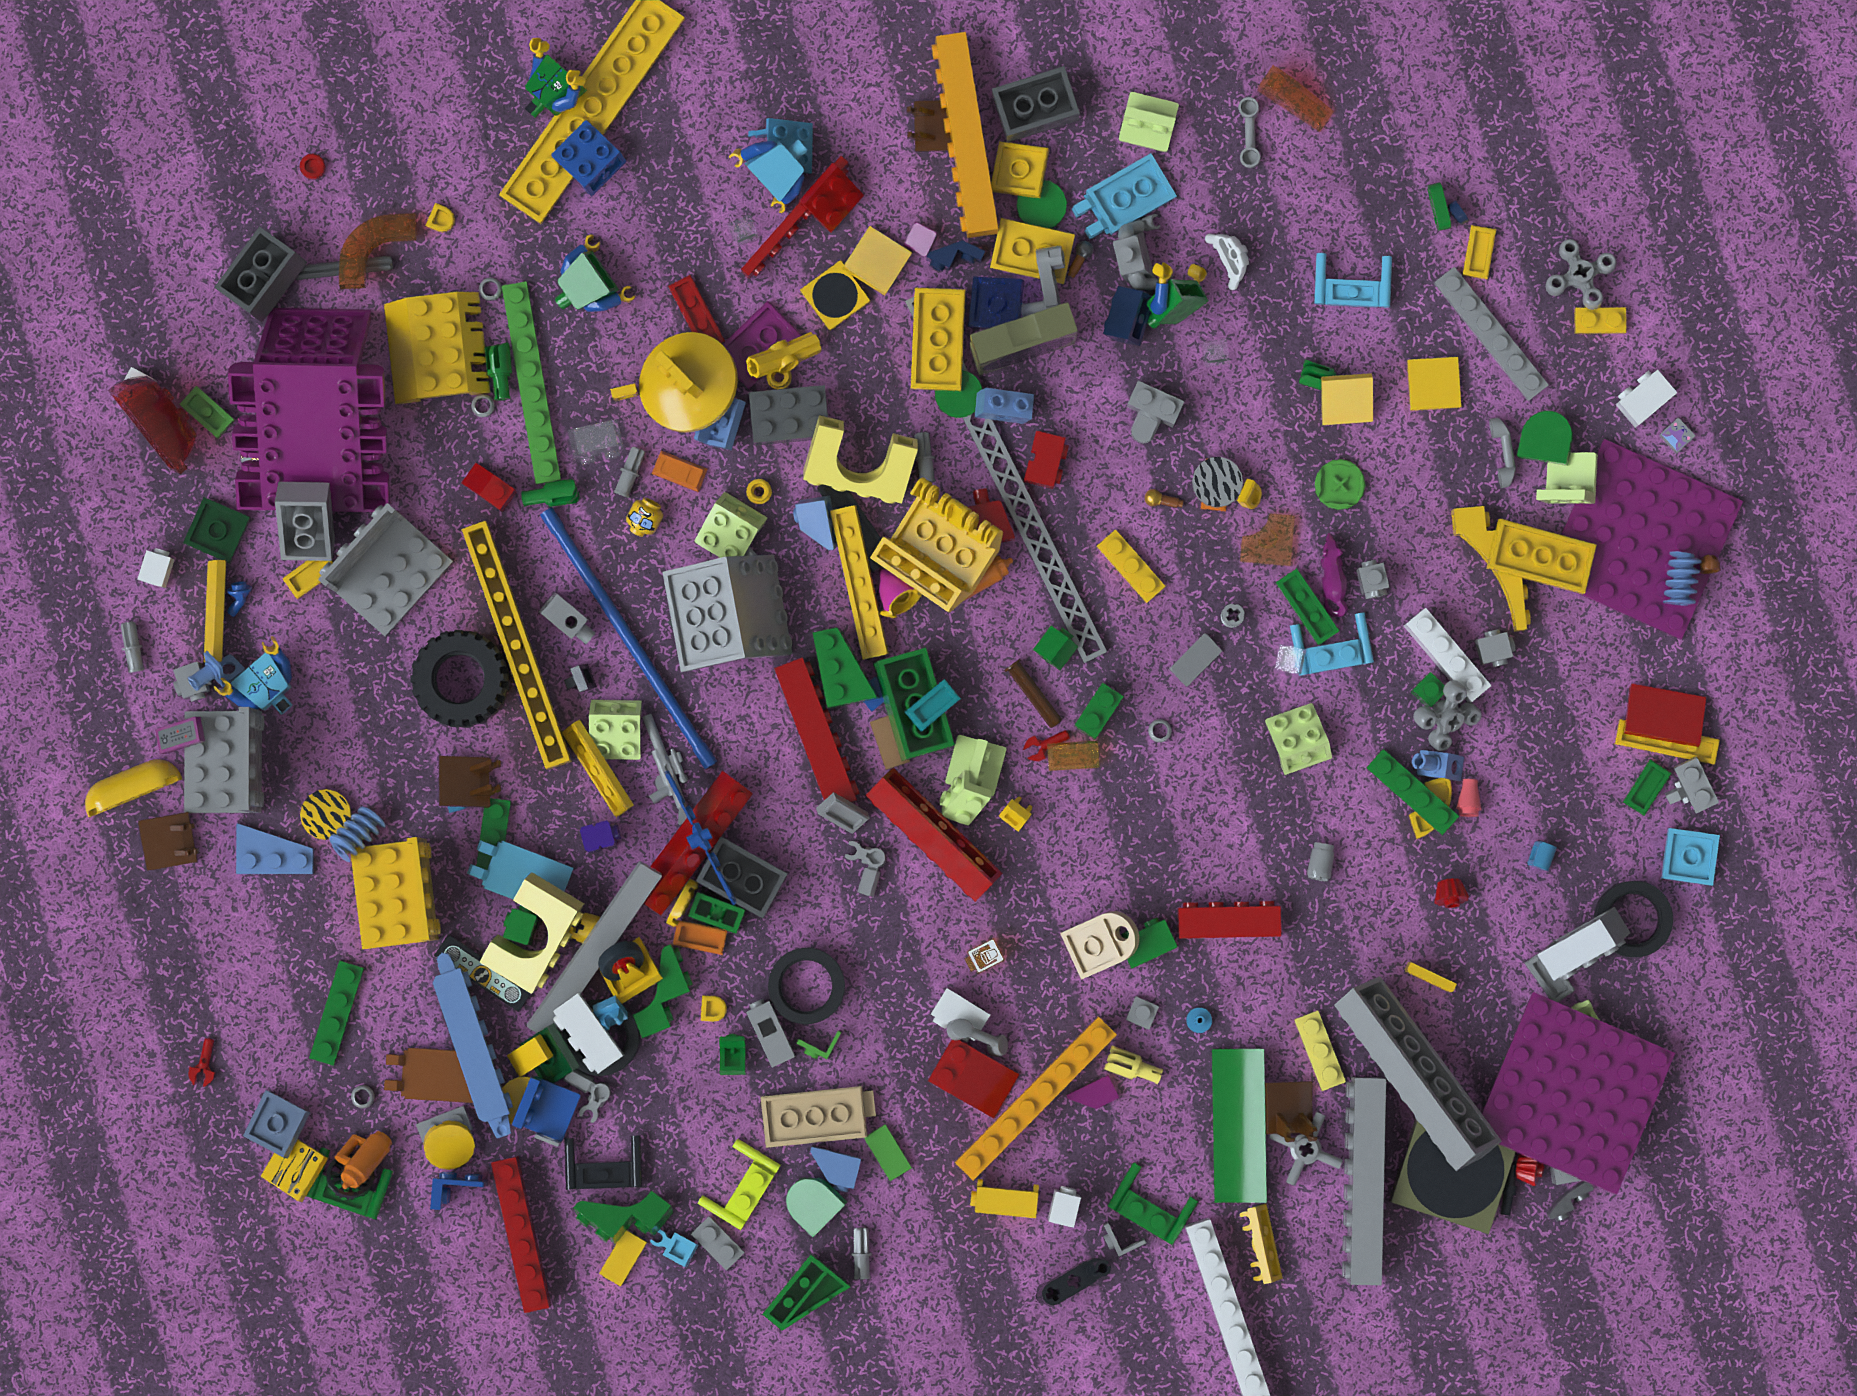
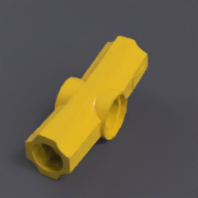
M812 332L789 342L781 340L773 344L768 350L749 356L746 360L747 370L751 377L754 376L756 378L779 371L781 374L787 373L794 369L799 362L819 354L822 350L820 341L816 334Z

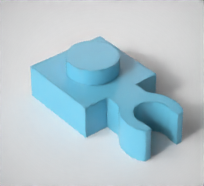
M659 1230L658 1233L662 1234L663 1237L662 1241L657 1243L650 1240V1242L654 1246L665 1247L663 1256L687 1268L698 1244L677 1233H674L670 1239L666 1232Z

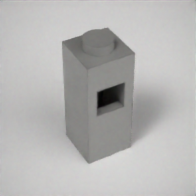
M761 999L750 1004L751 1010L746 1013L771 1067L796 1057L771 1002L765 1003Z

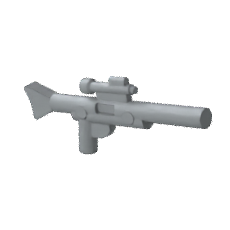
M649 714L642 717L655 749L652 751V755L660 773L655 779L657 791L649 795V797L656 804L667 796H673L677 809H679L678 825H682L687 816L664 772H670L684 798L675 776L679 774L681 783L688 781V777L684 774L680 763L683 762L681 753H676L674 749H671V755H667L653 716Z

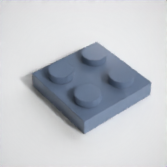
M265 1090L243 1136L288 1159L310 1112Z

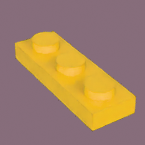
M1116 529L1096 546L1145 603H1148L1166 587Z

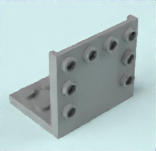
M388 503L385 506L380 505L371 515L373 517L371 522L367 526L362 524L354 533L356 538L350 545L345 543L338 550L337 555L339 557L333 563L328 562L320 570L321 577L318 579L327 588L336 592L385 637L453 563L447 555Z
M774 555L727 556L662 572L681 672H688L740 659L778 657L792 654V639L788 632V618L784 610L783 591L779 584L778 564L775 561Z
M239 707V711H185V720L195 716L201 717L205 742L184 748V812L262 813V807L264 806V793L262 792V731L264 730V715H262V711L251 707Z

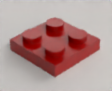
M832 163L799 202L826 230L832 233L862 199L864 194L838 166Z

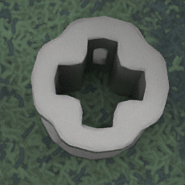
M1238 604L1227 605L1220 615L1222 623L1229 628L1239 626L1244 620L1243 608ZM1227 610L1231 612L1236 610L1239 613L1236 617L1237 622L1233 619L1227 620L1226 617L1229 615Z

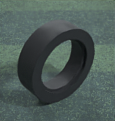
M1642 881L1618 883L1609 888L1600 897L1595 908L1594 918L1611 909L1614 903L1625 895L1638 894L1647 898L1657 912L1658 922L1655 932L1645 942L1635 945L1625 943L1618 947L1619 949L1614 953L1624 957L1650 955L1659 950L1671 934L1673 927L1671 905L1666 896L1649 883Z
M798 948L786 953L776 962L769 976L768 991L773 1006L783 1017L799 1024H814L827 1019L838 1009L845 993V979L839 964L826 952L815 948ZM804 960L814 961L822 965L828 971L832 981V991L829 999L822 1007L813 1011L795 1009L785 1000L782 993V979L785 972L793 964Z
M606 999L587 1001V1004L593 1011V1005L600 1003ZM625 1006L628 1019L623 1020L622 1023L626 1032V1043L622 1050L624 1056L599 1074L595 1070L591 1072L583 1062V1059L586 1057L580 1050L576 1051L568 1041V1038L571 1036L566 1029H563L562 1038L580 1066L579 1070L590 1075L605 1076L622 1070L633 1060L639 1047L640 1032L633 1014Z

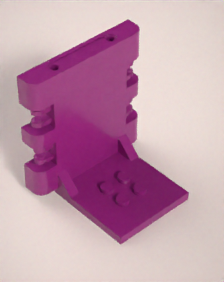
M273 308L267 316L254 362H237L229 367L230 404H237V409L241 412L256 413V415H242L238 418V424L234 426L232 431L233 450L240 451L243 457L259 458V460L242 462V469L236 474L237 510H276L275 498L278 482L330 483L332 511L374 512L380 505L385 506L388 503L391 506L389 474L384 471L382 464L365 462V460L381 459L383 453H387L388 448L387 428L382 426L381 420L375 417H362V415L378 414L381 412V407L385 406L386 401L384 368L375 364H362V354L371 323V310Z

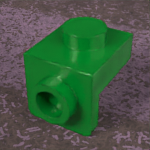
M737 1034L719 1037L720 1075H745V1037Z

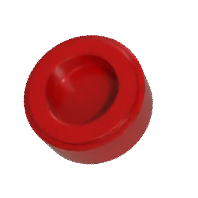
M307 154L302 158L300 171L306 178L316 180L325 173L326 165L319 155Z

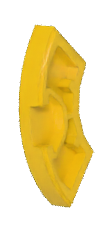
M1438 778L1424 783L1431 792L1448 807L1450 806L1452 795L1451 780ZM1415 811L1408 815L1416 839L1434 830Z

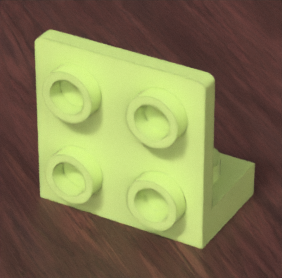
M1570 453L1568 466L1548 463L1546 490H1537L1536 500L1547 504H1595L1597 453Z
M724 492L711 509L695 539V543L720 558L744 556L755 535L765 524L767 517Z
M591 700L589 735L604 759L639 760L641 758L640 720L642 701Z
M1312 703L1265 720L1279 754L1284 775L1332 759L1329 740Z

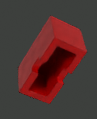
M1036 431L1031 453L1035 454V459L1028 462L1024 478L1025 483L1050 489L1054 488V484H1060L1063 470L1058 469L1060 459L1066 460L1069 445L1064 444L1065 437Z

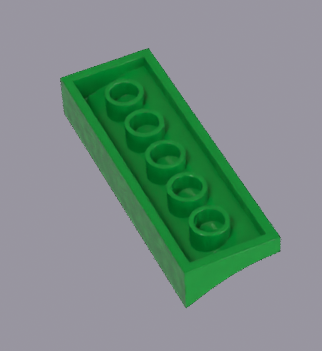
M1212 1049L1214 1203H1267L1264 1049Z

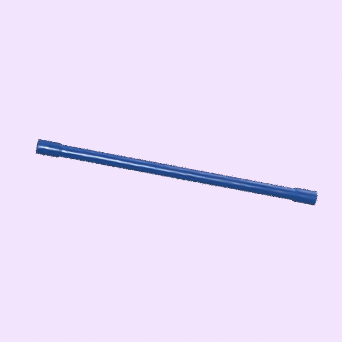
M553 507L545 510L540 514L542 520L562 546L690 743L694 754L706 770L718 762L697 733L569 536L563 522Z

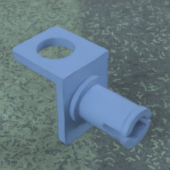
M206 651L204 653L205 667L189 676L188 681L196 691L213 679L224 687L225 683L220 678H225L230 683L245 671V668L231 654L224 657L221 662H218ZM226 664H232L235 666V671L231 674H224L222 667Z
M1421 750L1420 753L1413 756L1412 765L1417 769V775L1461 781L1464 763L1463 756ZM1456 761L1457 769L1453 774L1451 767L1452 763Z

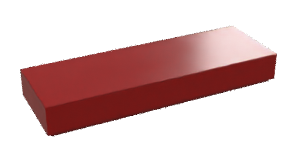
M691 275L669 285L668 288L690 330L708 335L723 344L725 340Z

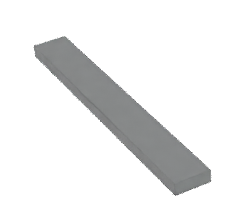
M641 861L638 862L527 1023L529 1029L538 1033L553 1023L556 1028L558 1027L553 1020L556 1016L553 1011L577 993H582L599 968V957L606 949L617 942L662 877L659 871Z

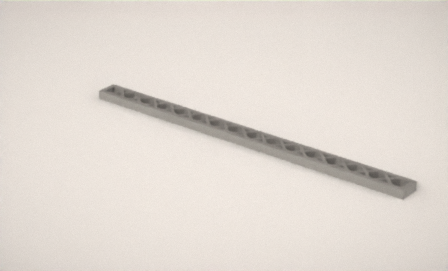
M914 297L906 300L905 303L914 318V307L912 305L914 304ZM962 361V370L968 372L964 362ZM972 414L963 417L1068 632L1074 636L1072 640L1078 646L1077 650L1083 662L1086 663L1107 653L993 421L985 419L983 428H979L971 424ZM987 425H989L991 431L986 430ZM975 431L981 433L979 438ZM984 434L995 437L997 442L994 451L983 448L981 443ZM999 447L1003 454L997 453ZM987 454L992 455L991 460H989ZM995 457L1007 461L1008 466L1005 474L994 470L993 463ZM1010 470L1013 476L1008 475ZM998 476L1003 478L1002 483L1000 482ZM1007 479L1017 482L1019 489L1016 496L1005 492L1004 486ZM1021 492L1025 499L1019 498ZM1009 499L1014 500L1013 507ZM1018 502L1029 506L1030 512L1027 519L1016 515L1015 509ZM1032 515L1034 516L1036 522L1031 521ZM1020 521L1026 523L1024 529ZM1029 524L1040 528L1042 533L1039 541L1027 537L1026 532ZM1043 538H1045L1047 544L1042 543ZM1031 544L1037 546L1035 551ZM1040 547L1051 550L1053 556L1050 564L1039 561L1037 556ZM1055 560L1059 567L1053 566ZM1043 567L1048 568L1047 574L1045 573ZM1051 570L1063 574L1064 579L1061 587L1050 583L1049 576ZM1066 582H1067V584H1068L1070 590L1065 589ZM1054 589L1059 591L1058 597ZM1063 592L1073 595L1075 603L1072 610L1061 605L1060 599ZM1077 605L1081 613L1076 611ZM1065 612L1070 613L1069 619ZM1074 615L1085 619L1086 626L1084 632L1072 628L1071 623ZM1088 629H1090L1092 635L1087 634ZM1076 635L1082 636L1080 642ZM1085 638L1096 641L1100 650L1086 656L1082 648Z

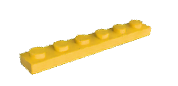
M853 505L831 510V518L862 658L868 659L889 654L857 507Z

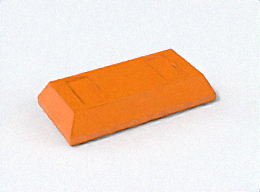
M660 451L652 474L699 492L708 469Z
M678 920L679 923L676 926L672 945L719 955L723 954L727 930Z

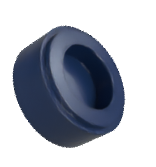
M1456 200L1448 204L1447 208L1459 225H1464L1469 221Z

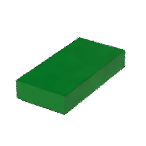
M1650 759L1622 803L1645 816L1672 773Z

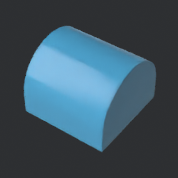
M1542 841L1534 842L1527 862L1528 865L1549 872L1557 847Z

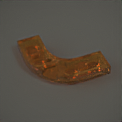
M416 214L377 216L355 228L347 237L340 253V289L366 288V263L368 256L374 248L387 242L417 240Z

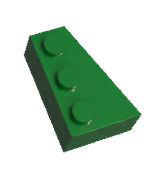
M832 628L813 632L827 708L879 699V695L871 684L840 628Z
M811 1253L762 1315L783 1331L850 1288L851 1284Z

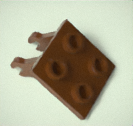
M940 100L914 101V108L911 106L906 107L907 113L914 115L915 133H912V131L907 132V138L915 141V152L948 151L947 143L951 142L950 133H945L943 118H947L946 108L941 109Z
M439 756V806L489 808L490 796L501 792V785L497 784L495 787H492V784H490L489 773L493 769L501 767V760L492 762L490 757Z
M189 812L138 821L147 871L198 862L197 854L200 853V849L195 848L192 833L195 823L190 822Z
M1312 1081L1265 1083L1266 1134H1278L1284 1137L1287 1143L1295 1141V1137H1291V1133H1300L1306 1136L1309 1142L1317 1141L1318 1137L1314 1136L1313 1132L1318 1130L1312 1124Z

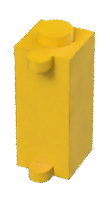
M978 1179L977 1191H971L970 1206H975L976 1213L1036 1218L1039 1184H1034L1033 1191L982 1186L983 1179Z

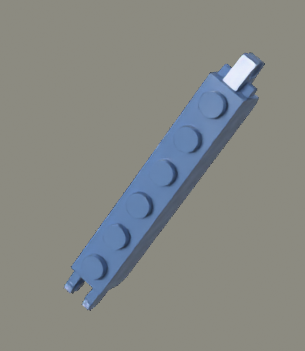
M441 953L436 959L441 975L435 977L433 986L478 1119L484 1122L488 1121L496 1138L511 1134L508 1114H510L509 1108L513 1107L509 1093L504 1094L501 1084L505 1083L501 1069H495L493 1060L497 1057L493 1045H487L485 1035L489 1033L485 1021H479L476 1011L480 1010L476 995L472 997L470 995L468 987L472 986L469 974L467 971L463 973L462 968L456 969L449 953Z

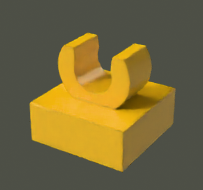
M1020 796L1015 800L1011 799L999 815L1002 820L1018 832L1032 815L1030 813L1032 810L1031 805L1025 809L1019 804L1022 799Z

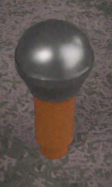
M1081 241L1076 246V256L1069 268L1068 276L1075 278L1085 259L1093 254L1091 243Z

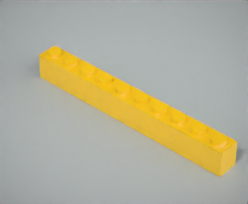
M483 521L463 528L462 532L545 768L550 770L570 763L572 760L489 524Z

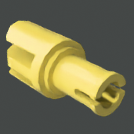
M1111 1046V1054L1108 1055V1063L1105 1064L1104 1070L1131 1080L1138 1076L1155 1084L1159 1083L1162 1076L1160 1074L1163 1072L1162 1068L1142 1062L1140 1055Z

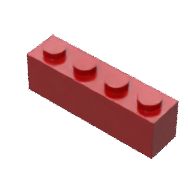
M1259 901V906L1249 907V902H1234V907H1224V902H1208V907L1199 908L1198 902L1183 903V908H1177L1178 939L1281 937V906H1275V901Z

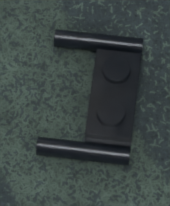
M641 1135L631 1136V1161L575 1163L574 1138H564L566 1190L642 1187Z

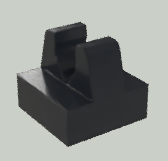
M588 664L571 668L573 676L564 680L567 690L577 687L579 692H585L597 687Z

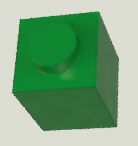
M1050 626L1033 650L1042 659L1061 671L1078 646L1072 641L1074 636L1062 627L1060 630H1057Z
M1429 672L1410 692L1424 706L1431 708L1444 695L1443 688L1445 685Z

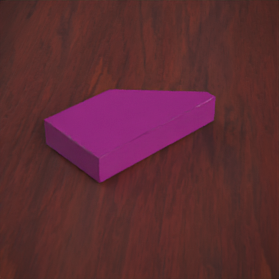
M1109 1075L1066 1095L1069 1100L1095 1109L1119 1099Z

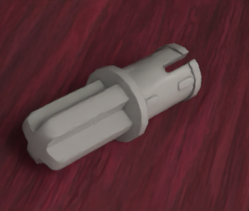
M929 433L915 434V439L918 442V451L915 461L918 462L919 478L924 477L930 482H936L932 461L935 457L931 453Z
M637 447L631 448L624 468L620 469L622 473L614 493L629 498L635 479L640 476L638 471L645 455L644 450Z
M132 621L122 623L121 631L124 642L122 651L125 650L128 673L145 670L140 650L142 645H139L136 623Z
M865 1227L855 1228L854 1252L851 1253V1256H854V1279H870L869 1256L872 1255V1252H869V1230Z

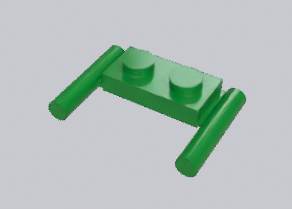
M321 1147L319 1152L328 1158L330 1150ZM324 1165L306 1197L377 1220L393 1171L383 1169L376 1192L369 1190L365 1196L354 1198V1200H346L347 1198H339L328 1188L326 1176L322 1175L325 1168ZM336 1184L335 1186L340 1189L342 1184ZM352 1188L353 1192L359 1191L357 1188Z
M1133 1162L1107 1206L1173 1245L1199 1201L1190 1196L1178 1218L1174 1217L1129 1190L1142 1168Z

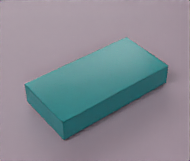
M944 679L906 710L905 713L917 728L923 731L961 698Z

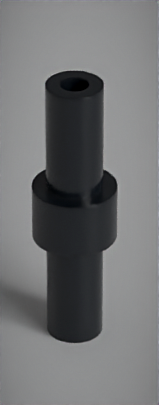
M1511 1164L1502 1192L1503 1200L1500 1214L1508 1216L1511 1215L1513 1196H1516L1518 1188L1515 1185L1516 1165Z

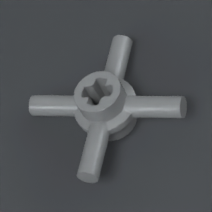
M1316 1112L1312 1124L1318 1130L1313 1132V1135L1316 1137L1326 1117ZM1278 1134L1269 1135L1270 1139L1290 1147L1291 1155L1295 1162L1286 1182L1293 1186L1296 1185L1304 1164H1311L1319 1160L1337 1169L1342 1164V1159L1321 1150L1318 1139L1315 1142H1309L1306 1136L1300 1134L1295 1137L1294 1142L1287 1143L1284 1137ZM1307 1142L1311 1143L1309 1147L1312 1148V1152L1306 1153L1305 1156L1301 1155L1300 1145H1306Z

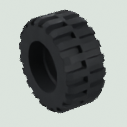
M463 630L446 631L440 633V636L432 637L428 640V644L424 648L421 647L418 651L419 655L416 661H413V672L410 675V683L413 686L412 693L418 701L419 707L433 720L456 728L474 727V725L482 724L489 717L494 716L499 711L498 709L501 704H504L507 690L510 687L509 668L506 665L504 655L499 651L498 647L478 633ZM465 655L475 659L480 664L484 673L482 690L474 699L464 703L449 701L441 694L437 686V673L440 666L450 657Z

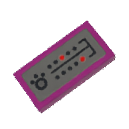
M195 716L155 729L160 754H167L205 742L201 717Z

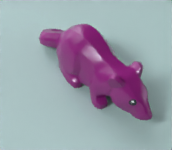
M1328 533L1323 547L1324 558L1321 559V566L1324 569V577L1321 579L1324 591L1323 597H1325L1324 607L1329 615L1343 617L1348 612L1347 604L1343 600L1347 591V577L1344 575L1343 561L1340 557L1343 552L1333 536ZM1328 599L1332 600L1339 607L1338 611H1334L1329 607Z

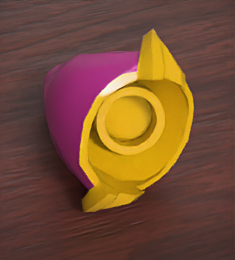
M887 569L879 571V593L884 608L883 611H880L879 615L896 618L898 617L896 615L912 608L922 594Z

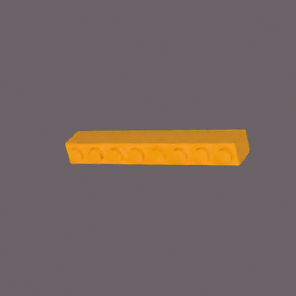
M966 32L936 36L935 44L931 45L933 60L938 59L939 69H935L937 84H942L943 93L939 94L941 109L946 108L947 118H943L945 133H950L951 142L947 143L949 158L954 157L955 167H951L953 182H958L959 192H955L957 207H962L963 216L959 217L961 231H966L967 238L997 234L998 223Z
M1097 1016L966 1149L955 1163L974 1181L1117 1034Z

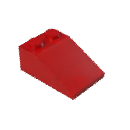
M951 1039L928 1081L988 1116L995 1118L1019 1074L963 1041Z

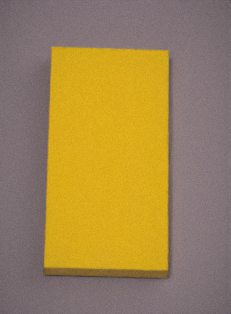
M915 288L911 389L961 391L965 313L964 289Z
M1498 519L1487 569L1575 593L1585 594L1597 545L1508 520Z

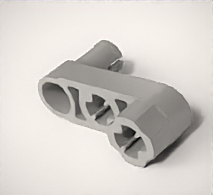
M1061 245L1036 249V260L1044 298L1043 301L1021 303L1023 317L1061 304L1054 271L1055 269L1065 268L1064 252Z

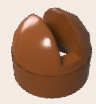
M1705 555L1701 558L1699 565L1701 574H1713L1721 571L1720 562L1715 555Z

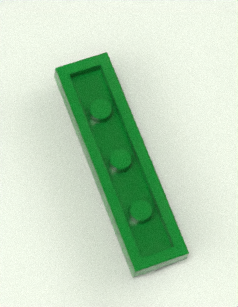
M1384 749L1366 767L1442 836L1459 819L1460 816Z
M339 961L311 1050L310 1059L335 1066L364 972L363 967Z

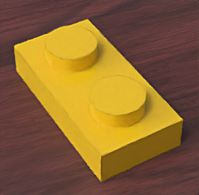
M1626 307L1597 308L1594 310L1588 308L1574 309L1575 334L1626 333Z

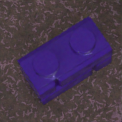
M607 820L596 823V825L591 824L581 827L580 830L584 848L589 853L600 851L602 848L615 847L618 843L617 840L622 839L618 824H613Z

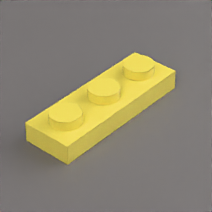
M1317 1010L1294 1019L1321 1091L1345 1083V1078L1319 1011Z

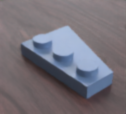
M238 823L236 824V874H314L313 848Z

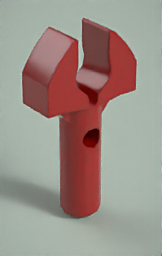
M1064 730L1045 740H1039L1036 736L1028 738L1023 750L1033 745L1041 746L1036 755H1032L1027 759L1036 762L1046 759L1044 755L1046 750L1070 739L1069 732Z
M211 1038L204 1039L199 1064L195 1067H189L188 1076L193 1085H196L197 1074L202 1069L205 1074L203 1087L209 1085L215 1078L216 1072L212 1071L209 1067L214 1040Z

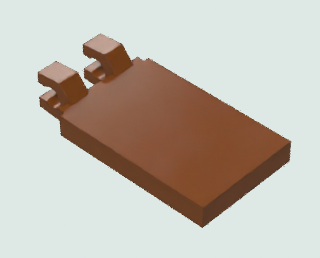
M408 1048V1050H404L403 1055L386 1054V1065L403 1066L402 1080L386 1079L384 1081V1090L401 1091V1096H404V1099L473 1103L455 1050Z

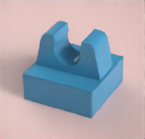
M616 996L593 1005V1013L606 1031L610 1029V1026L614 1024L620 1025L623 1023V1020L628 1019L627 1010Z

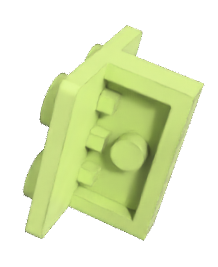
M1131 92L1119 141L1167 152L1179 104Z
M958 735L945 783L951 785L955 777H959L964 770L969 771V783L992 790L991 796H994L1006 747L988 743V741L982 739L977 740Z

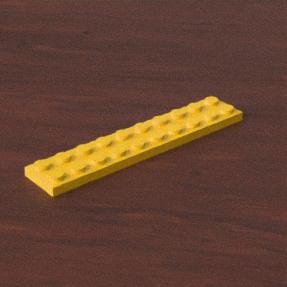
M635 0L582 75L586 80L583 87L587 91L578 98L574 108L563 111L557 116L554 115L499 196L539 224H542L573 180V177L553 159L551 154L585 120L604 136L684 22L685 17L660 0Z

